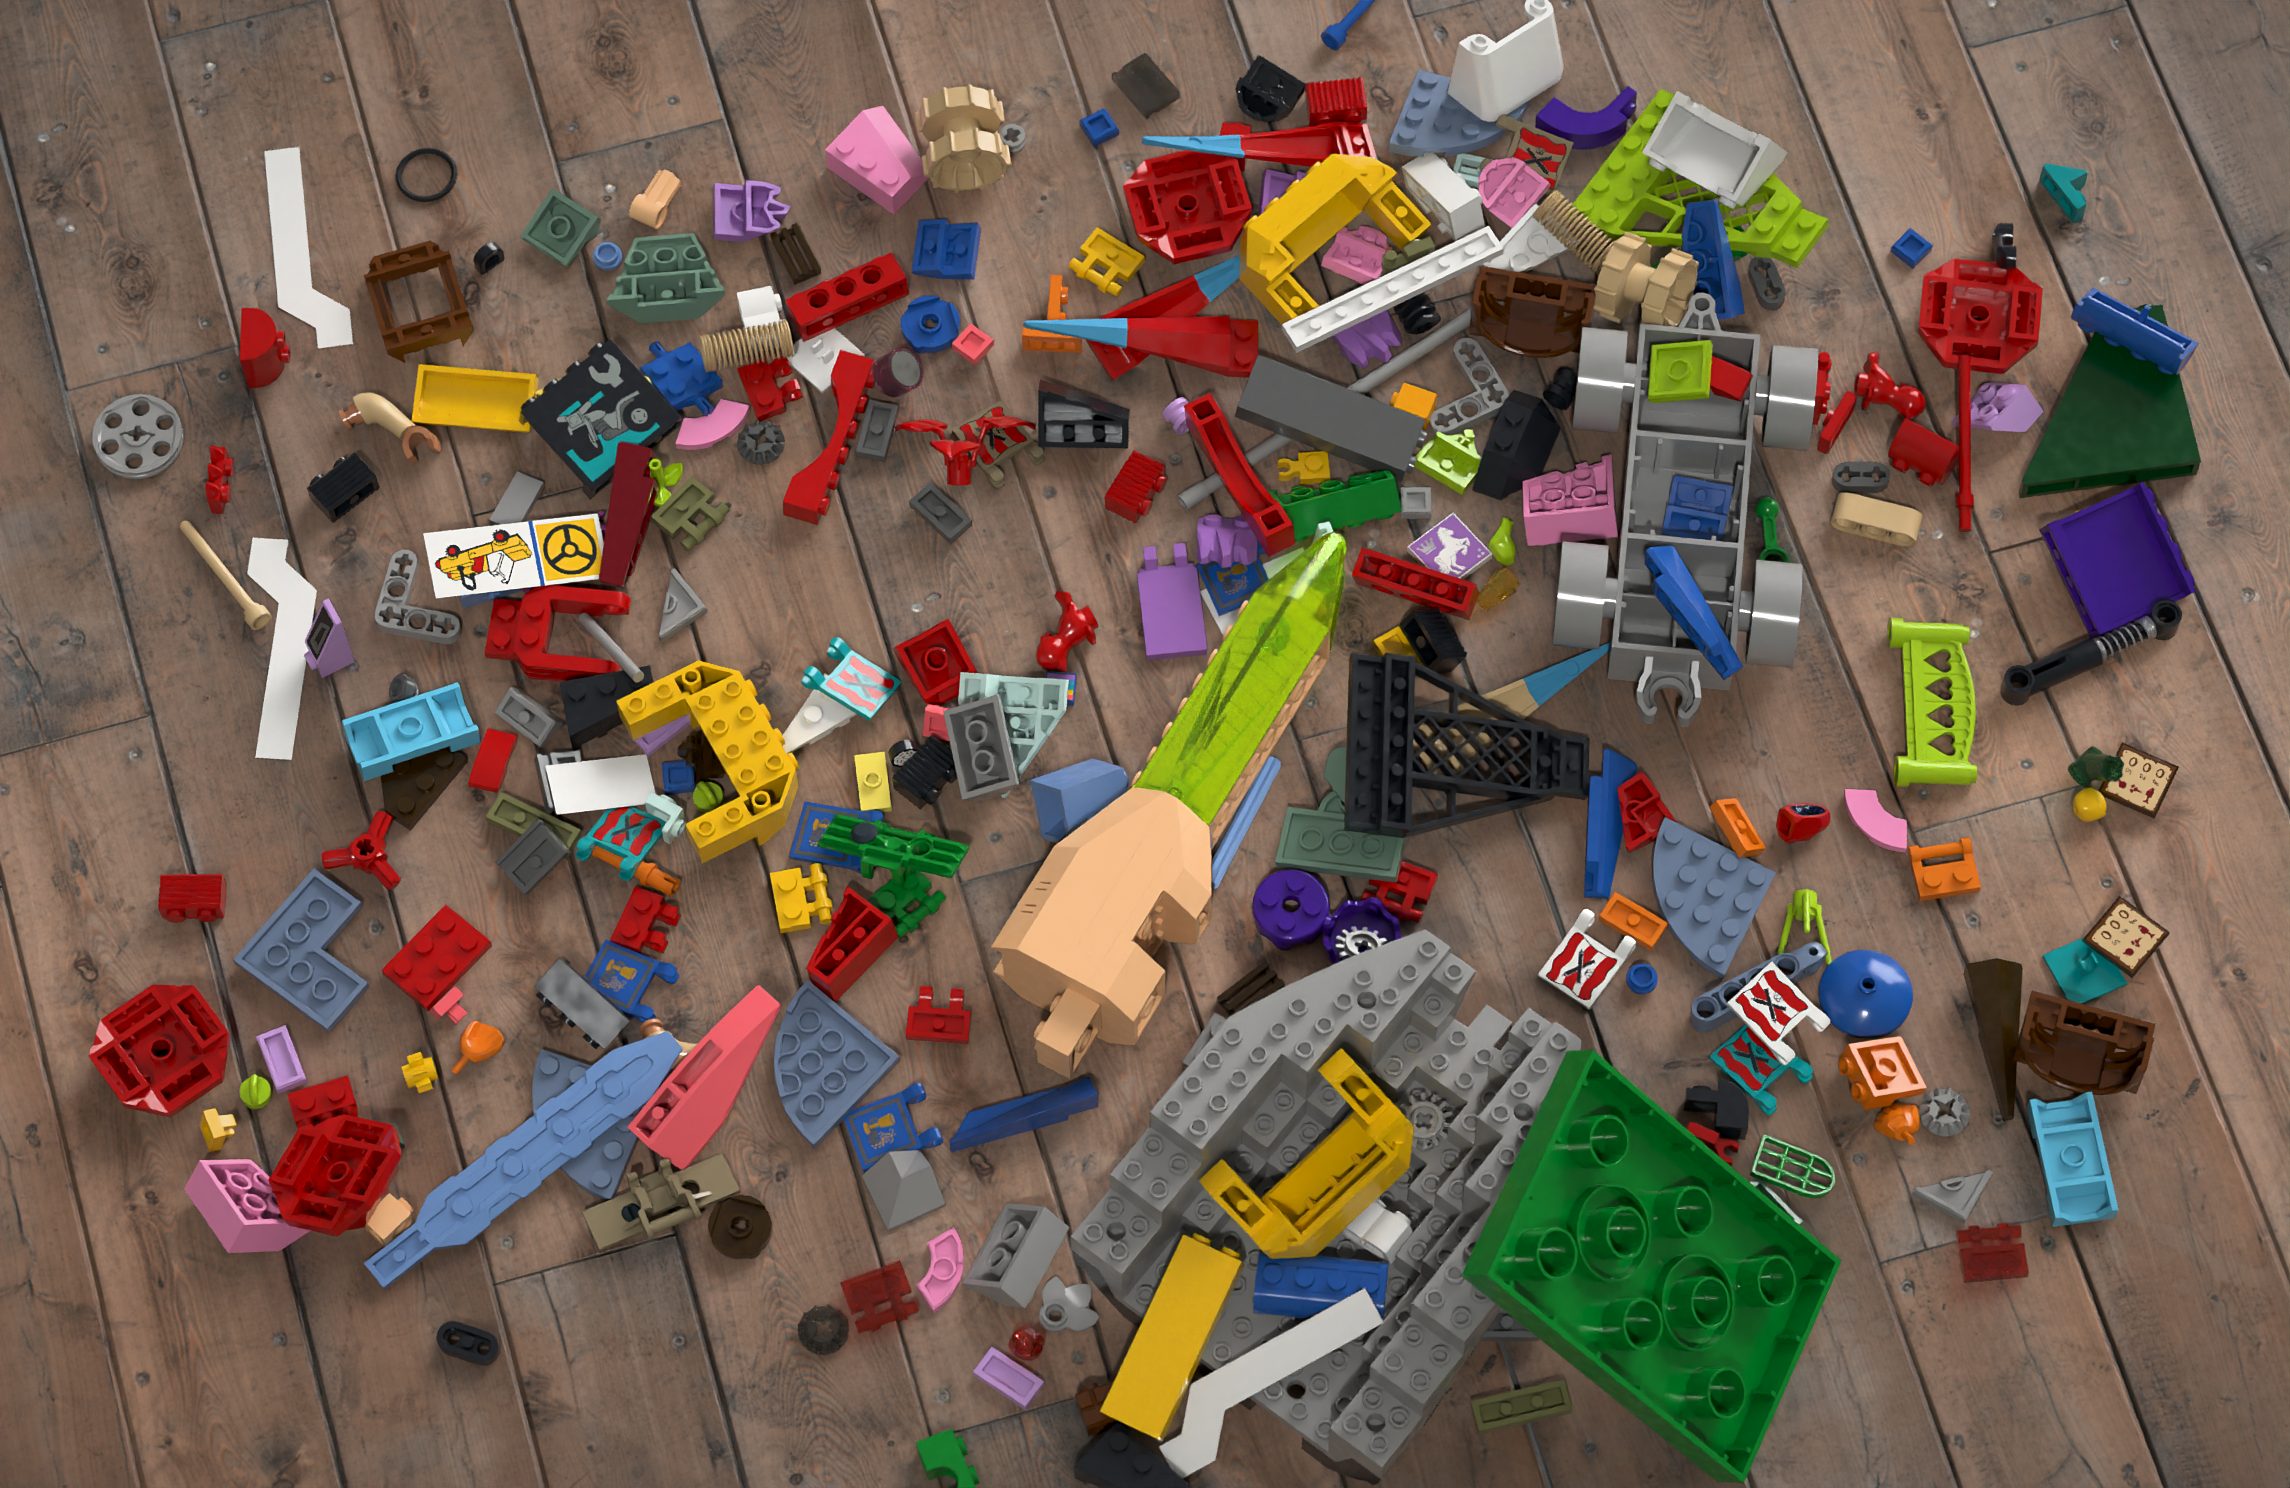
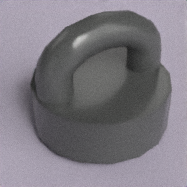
M398 674L392 680L389 687V698L393 703L420 695L419 687L413 677L405 674Z

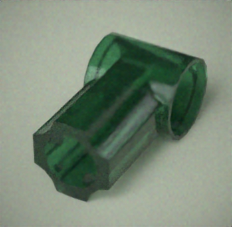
M2092 746L2068 766V772L2079 785L2087 787L2094 780L2117 782L2123 776L2122 771L2125 764L2119 756L2103 754L2099 749Z

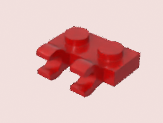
M780 356V360L775 358L769 365H767L766 361L763 363L762 359H760L759 364L755 361L754 364L750 363L749 365L737 368L757 420L760 422L785 413L784 404L802 398L797 379L786 382L780 389H777L774 382L775 379L792 374L790 363L786 357L784 359L783 356Z
M635 886L610 941L639 954L643 947L664 953L669 943L665 940L666 935L651 930L656 920L676 927L681 917L677 913L679 908L670 904H664L665 900L662 895Z
M920 986L918 1007H908L906 1040L969 1044L972 1014L970 1010H963L964 989L951 988L949 1009L932 1008L933 987Z

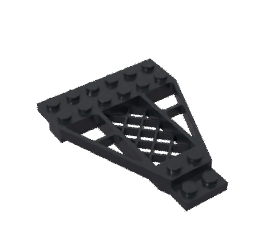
M1352 653L1349 657L1344 830L1406 838L1550 801L1555 796L1585 800L1589 796L1590 738L1561 735L1548 727L1533 725L1415 662V657L1385 653L1383 657ZM1415 675L1449 693V713L1414 708ZM1458 698L1498 720L1458 715ZM1421 725H1427L1436 735L1430 742H1427L1416 730ZM1451 729H1457L1465 738V741L1458 747L1446 734ZM1480 733L1487 734L1495 743L1489 750H1486L1475 738ZM1509 737L1516 738L1523 746V750L1517 755L1505 743ZM1413 739L1421 747L1414 755ZM1438 739L1451 752L1443 759L1431 747ZM1468 743L1480 756L1473 763L1461 751ZM1497 747L1509 759L1502 767L1490 755ZM1423 752L1436 764L1428 772L1416 759ZM1453 755L1465 768L1458 775L1445 763ZM1522 755H1523V762L1519 759V757L1522 756ZM1482 760L1494 771V774L1487 780L1475 767ZM1511 764L1523 775V778L1517 783L1504 771ZM1439 768L1445 776L1432 775V773ZM1469 772L1475 780L1461 779V777ZM1498 776L1504 784L1491 783L1490 781ZM1412 787L1443 791L1447 796L1446 818L1411 826ZM1456 793L1507 800L1505 803L1458 815L1455 813Z

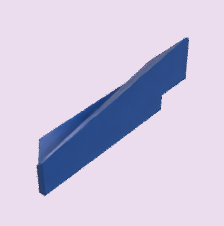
M1659 546L1647 549L1644 564L1656 578L1653 585V594L1723 680L1741 670L1743 665L1675 547Z
M1604 749L1601 777L1590 776L1584 880V897L1607 899L1610 896L1623 836L1617 787L1634 777L1637 771V764L1610 749Z
M1087 1077L1061 1089L1055 1088L968 1112L955 1136L949 1140L950 1150L955 1152L1067 1121L1068 1115L1097 1108V1092L1090 1077Z

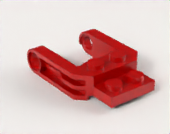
M545 585L533 588L523 595L522 601L494 599L484 652L485 657L516 661L529 679L564 682L617 672L620 670V666L610 660L548 654L554 619L553 612L579 615L588 613L590 616L604 617V614L629 615L631 598L617 591Z

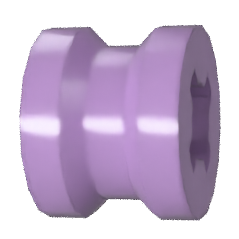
M1184 397L1172 401L1162 413L1163 419L1173 424V430L1178 435L1189 431L1184 412V405L1189 402Z

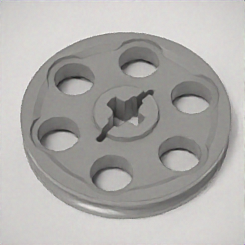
M135 394L114 401L101 412L93 428L92 440L98 459L108 471L127 479H144L163 472L173 464L181 452L184 432L179 416L170 404L152 395ZM139 405L150 407L149 412L143 416L135 415L134 409ZM113 417L122 419L121 425L117 428L107 427V421ZM162 419L173 420L172 427L167 430H161L157 426ZM138 432H142L143 436H140L139 441H134L133 437H136ZM114 443L119 446L114 454L107 455L103 453L104 447L108 444ZM160 445L170 447L169 453L164 456H157L154 454V451ZM138 457L143 460L141 466L136 469L127 467V462L131 458Z

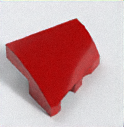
M1643 771L1617 787L1625 845L1629 853L1655 841L1665 817L1677 823L1660 800L1659 792Z

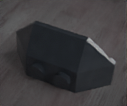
M1513 390L1506 398L1484 449L1472 491L1501 501L1508 497L1509 494L1522 490L1523 481L1542 475L1560 432L1559 424L1542 399L1517 390Z

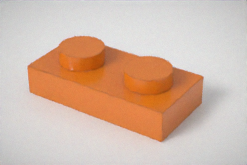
M1737 798L1716 800L1709 807L1717 824L1728 838L1731 848L1739 858L1758 856L1766 849Z
M1617 892L1608 901L1598 921L1620 934L1630 936L1637 944L1651 952L1668 927V922Z

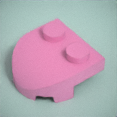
M1514 157L1493 160L1483 169L1478 180L1479 193L1484 206L1511 229L1551 186L1547 180L1527 166L1525 162Z
M1360 226L1358 230L1348 231L1347 227H1344L1337 232L1335 242L1323 256L1321 266L1365 285L1381 277V271L1383 270L1381 266L1382 258L1386 251L1393 248L1389 247L1386 243L1387 237L1374 228Z

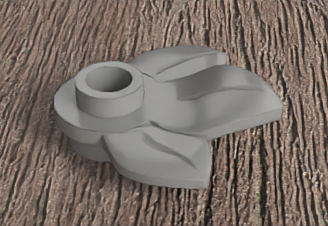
M1054 1277L1044 1286L1042 1290L1044 1305L1039 1312V1321L1047 1331L1061 1332L1069 1329L1081 1332L1091 1328L1099 1320V1315L1093 1310L1088 1309L1091 1301L1090 1284H1077L1065 1288L1063 1282L1058 1277ZM1057 1313L1061 1316V1319L1053 1322L1049 1319L1051 1314Z

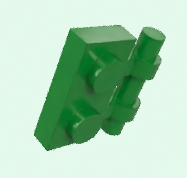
M914 870L910 875L904 873V885L902 887L893 885L891 879L867 900L891 918L892 921L897 920L899 922L895 927L899 939L908 932H914L919 927L918 923L927 915L935 914L939 910L938 906L946 900L945 895L940 890L936 891L931 897L926 895L932 889V883L917 870ZM915 902L920 905L911 914L905 912Z

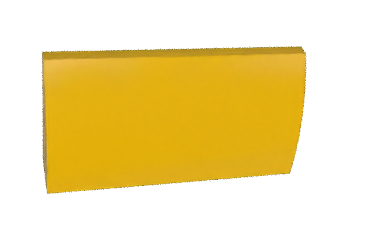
M419 364L411 422L530 433L532 426L528 422L524 425L519 422L520 412L522 411L520 408L531 397L537 399L536 392L539 388V378L536 374Z

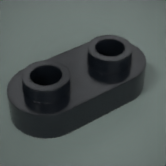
M456 1321L443 1324L437 1332L436 1338L439 1348L449 1356L480 1366L493 1363L499 1356L500 1347L498 1341L490 1332ZM450 1338H460L457 1344H449ZM486 1346L489 1348L488 1353L484 1355L478 1353L481 1347Z

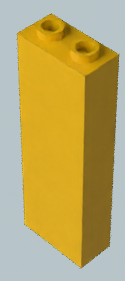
M1193 1233L1192 1238L1183 1234L1100 1410L1101 1413L1160 1441H1163L1245 1266L1242 1261L1238 1260L1240 1257L1239 1253L1224 1246L1221 1251H1218L1209 1246L1211 1240L1196 1233Z

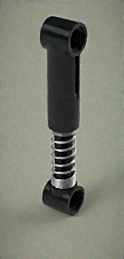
M2159 601L2154 605L2151 612L2135 620L2134 624L2128 623L2126 627L2121 626L2119 631L2114 629L2112 634L2106 633L2104 637L2099 636L2095 639L2088 637L2025 666H2012L2004 675L2001 685V696L2010 705H2023L2029 700L2030 696L2102 665L2103 660H2106L2108 655L2113 657L2114 652L2121 653L2123 648L2128 650L2130 645L2135 647L2137 642L2142 644L2144 639L2148 641L2153 638L2164 641L2169 640L2177 633L2182 619L2181 608L2173 601ZM2159 618H2167L2171 623H2164ZM2011 683H2020L2024 688H2015Z

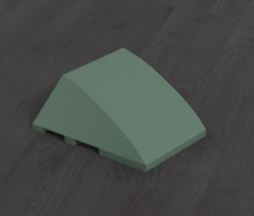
M694 233L638 237L634 239L624 261L625 267L621 276H618L615 281L616 287L613 293L609 294L607 305L640 324L701 318L726 293L724 287L718 282L714 269L707 262L706 255Z

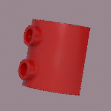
M257 308L241 309L240 363L249 388H261L273 383L283 372L285 363H290V347L286 345L285 331H277L273 319L266 312Z
M1905 418L1891 444L1888 457L1892 459L1890 465L1902 473H1906L1908 469L1919 473L1918 481L1926 486L1933 487L1935 482L1943 485L1958 464L1959 446Z

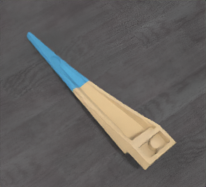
M1610 642L1599 646V649L1587 651L1481 697L1525 719L1610 650ZM1466 702L1458 705V715L1498 720ZM1421 725L1416 729L1427 742L1436 737L1427 725ZM1451 729L1446 733L1457 747L1465 741V738L1457 729ZM1480 733L1475 737L1486 750L1494 744L1485 733ZM1413 739V751L1416 753L1421 747ZM1440 739L1431 745L1442 759L1451 753ZM1469 743L1461 749L1470 762L1479 757V754ZM1425 752L1418 756L1420 763L1427 772L1436 765ZM1454 755L1445 762L1455 774L1464 769ZM1439 768L1432 773V775L1445 776Z

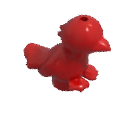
M1877 351L1869 353L1867 356L1868 360L1863 367L1865 373H1857L1854 385V394L1863 397L1862 410L1866 411L1871 402L1893 407L1903 420L1905 418L1911 420L1921 415L1926 407L1925 397L1922 392L1911 385L1906 386L1905 383H1902L1901 387L1896 386L1891 376L1878 365L1879 353Z
M1057 591L1054 597L1062 606V615L1058 622L1057 633L1051 636L1047 631L1046 636H1041L1036 650V660L1044 669L1067 673V657L1070 649L1086 639L1091 645H1095L1096 635L1093 630L1098 628V623L1088 606L1078 610L1076 604L1073 603L1070 592Z

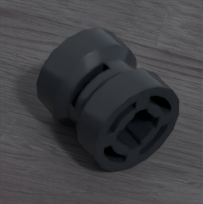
M1562 368L1555 374L1553 384H1549L1544 390L1543 397L1553 407L1567 410L1573 402L1572 396L1575 395L1577 375L1568 369Z

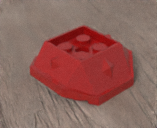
M1185 150L1146 159L1123 185V192L1138 241L1174 265L1232 251L1244 229L1243 226L1252 215V206L1238 161L1230 156L1225 157L1218 154ZM1184 207H1191V208H1193V209H1191V210H1184V209H1182V208H1184Z
M1954 258L1923 276L1918 333L1944 368L1959 369L1958 357L1969 355L1971 357V371L2004 374L2037 347L2043 288L2036 282H2032L2017 267L2015 270L2000 269L1996 263ZM1973 317L1982 318L1983 321H1977Z
M153 984L100 1020L89 1058L125 1108L171 1118L224 1082L231 1036L195 985ZM160 1050H170L166 1056L156 1057Z
M345 1114L327 1119L315 1126L310 1124L298 1128L268 1180L284 1221L292 1227L338 1237L347 1230L365 1228L381 1199L388 1193V1187L399 1170L398 1162L402 1155L398 1131L392 1124Z

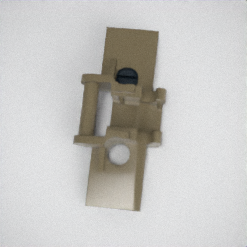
M723 1154L716 1155L676 1173L672 1172L670 1161L666 1158L659 1161L658 1172L639 1179L636 1171L627 1174L630 1192L582 1211V1215L599 1251L642 1233L650 1240L655 1237L654 1234L692 1218L695 1220L700 1219L701 1213L699 1209L740 1193ZM688 1183H693L699 1187V1192L693 1195L691 1190H685L682 1187ZM680 1204L686 1206L652 1222H649L647 1219Z

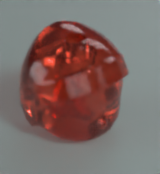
M1023 1325L1013 1332L1008 1348L1016 1357L1025 1361H1033L1042 1353L1045 1337L1030 1326Z

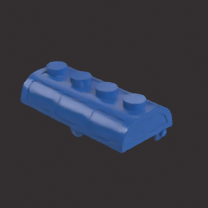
M2094 287L2075 305L2071 315V319L2077 322L2078 327L2090 333L2096 332L2104 336V340L2110 345H2121L2129 349L2132 356L2139 360H2149L2157 364V368L2166 374L2174 373L2178 375L2187 365L2199 344L2193 339L2149 317L2148 315L2152 307L2146 305L2142 312H2139Z
M1260 1250L1256 1272L1253 1313L1310 1319L1365 1288L1383 1320L1389 1262L1325 1256L1271 1259Z

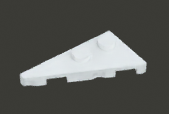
M824 674L823 676L827 679L829 675ZM813 690L782 735L785 740L783 748L788 754L793 753V751L807 743L811 745L832 733L835 728L849 723L850 718L857 714L819 690Z

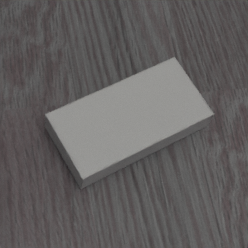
M517 471L489 519L490 525L525 522L545 487L544 482Z

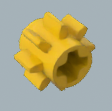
M421 1052L407 1056L409 1064L401 1066L408 1089L416 1086L419 1093L433 1089L431 1081L439 1078L432 1057L423 1059Z

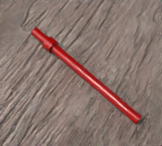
M1961 355L1958 357L1959 494L1956 495V508L1959 509V531L1969 532L1971 531V509L1974 508V494H1971V357L1969 355Z

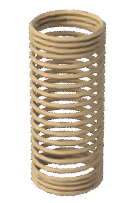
M1555 190L1537 208L1533 218L1537 222H1541V226H1544L1545 229H1549L1548 232L1552 233V236H1556V240L1564 243V247H1568V251L1572 250V254H1575L1576 258L1580 257L1579 260L1583 261L1584 265L1587 264V268H1591V272L1598 276L1602 268V262L1605 261L1613 246V242L1610 243L1611 238L1605 241L1607 234L1599 240L1604 232L1600 231L1598 233L1599 227L1593 231L1596 224L1591 225L1592 220L1586 223L1588 217H1585L1580 222L1584 217V213L1579 215L1580 210L1574 213L1576 206L1572 207L1573 203L1567 205L1569 199L1562 203L1565 196L1559 190ZM1554 211L1550 218L1547 221H1545L1546 218ZM1553 218H1555V220L1548 226V224L1550 223V221H1551ZM1561 219L1557 226L1553 228V226ZM1567 220L1563 227L1558 232H1556L1558 228ZM1568 227V229L1565 231V233H1563V234L1560 236V234L1562 233V231L1565 230V229ZM1574 228L1570 235L1567 238H1565V236ZM1579 230L1575 237L1568 243L1570 238ZM1580 237V239L1577 241V243L1572 246V244L1574 243V241H1576V240ZM1586 238L1582 245L1578 249H1576L1577 246ZM1587 245V247L1580 253L1582 248ZM1593 246L1589 253L1586 256H1584V254ZM1599 247L1595 254L1589 260H1587L1589 256ZM1600 254V256L1597 258V260L1592 263V261L1594 260V258H1596V257Z
M786 319L784 321L779 320L778 324L774 321L773 326L769 322L768 327L766 324H763V329L761 325H758L757 328L753 325L752 329L748 326L747 331L743 327L742 333L740 329H737V332L732 329L731 333L727 330L726 335L722 331L721 336L717 332L716 338L712 333L710 337L707 334L705 336L700 335L699 341L705 371L708 373L718 370L715 349L720 370H723L720 347L725 368L728 369L725 345L730 367L733 368L730 343L735 365L738 368L735 341L741 366H744L741 343L746 365H749L746 341L751 363L754 364L751 339L756 361L759 364L756 338L761 359L764 363L761 336L767 361H770L767 338L772 360H775L772 336L777 358L780 360L777 334L783 358L793 357L794 350L788 321Z

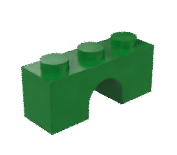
M952 1428L916 1442L917 1453L929 1481L941 1476H947L957 1482V1488H976L975 1485L980 1483L974 1466L967 1467L963 1457L968 1455L962 1436L956 1438Z

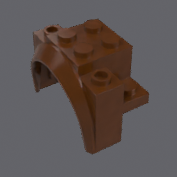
M1481 266L1480 274H1477L1472 298L1470 334L1485 337L1495 346L1507 352L1525 357L1548 358L1568 352L1579 353L1582 327L1592 328L1596 297L1594 288L1596 285ZM1496 301L1505 302V307H1503ZM1565 313H1571V314H1573V315L1564 317Z
M2032 990L2013 1061L2027 1064L2035 1074L2045 1081L2069 1091L2082 1094L2092 1092L2093 1095H2109L2122 1091L2137 1094L2148 1067L2156 1024ZM2044 1029L2053 1031V1032H2052V1035L2049 1034V1033H2048L2047 1031H2045ZM2117 1048L2120 1050H2124L2126 1052H2115V1049Z

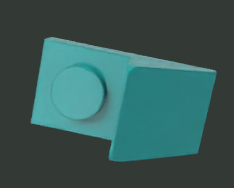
M2047 163L2042 167L2039 182L2074 224L2083 219L2086 209V199L2079 189L2085 186L2088 172L2082 169Z

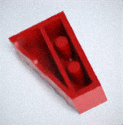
M848 886L843 893L844 898L838 910L834 911L831 917L832 922L825 936L822 935L806 967L812 984L834 1002L898 938L892 919Z

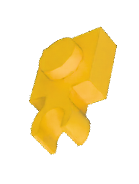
M1324 451L1298 453V461L1283 458L1277 462V468L1285 467L1289 469L1287 472H1279L1278 478L1280 481H1289L1294 477H1299L1300 485L1330 480L1328 453Z

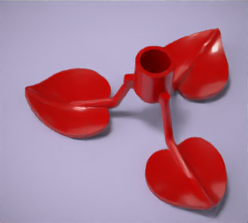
M1013 416L983 419L984 424L976 443L946 440L943 429H946L948 424L931 419H918L899 423L895 426V432L903 429L912 432L931 431L937 434L940 440L930 441V446L944 455V466H947V484L965 486L971 484V467H976V458L987 430L995 427L1008 428L1016 426H1028L1036 430V425L1030 421ZM973 451L971 458L968 459V454L964 452Z

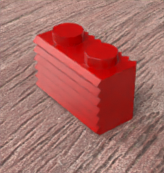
M1362 77L1348 78L1346 80L1336 79L1335 81L1325 80L1324 82L1319 81L1317 83L1308 82L1305 84V101L1309 126L1337 121L1360 123L1362 120H1367V101Z
M1133 450L1105 494V508L1133 523H1137L1141 515L1146 517L1153 505L1152 497L1156 492L1161 493L1166 486L1168 477H1166L1165 465Z
M223 874L160 875L158 909L162 918L173 923L184 922L187 918H195L201 922H214L217 918L223 919L225 916L227 885Z

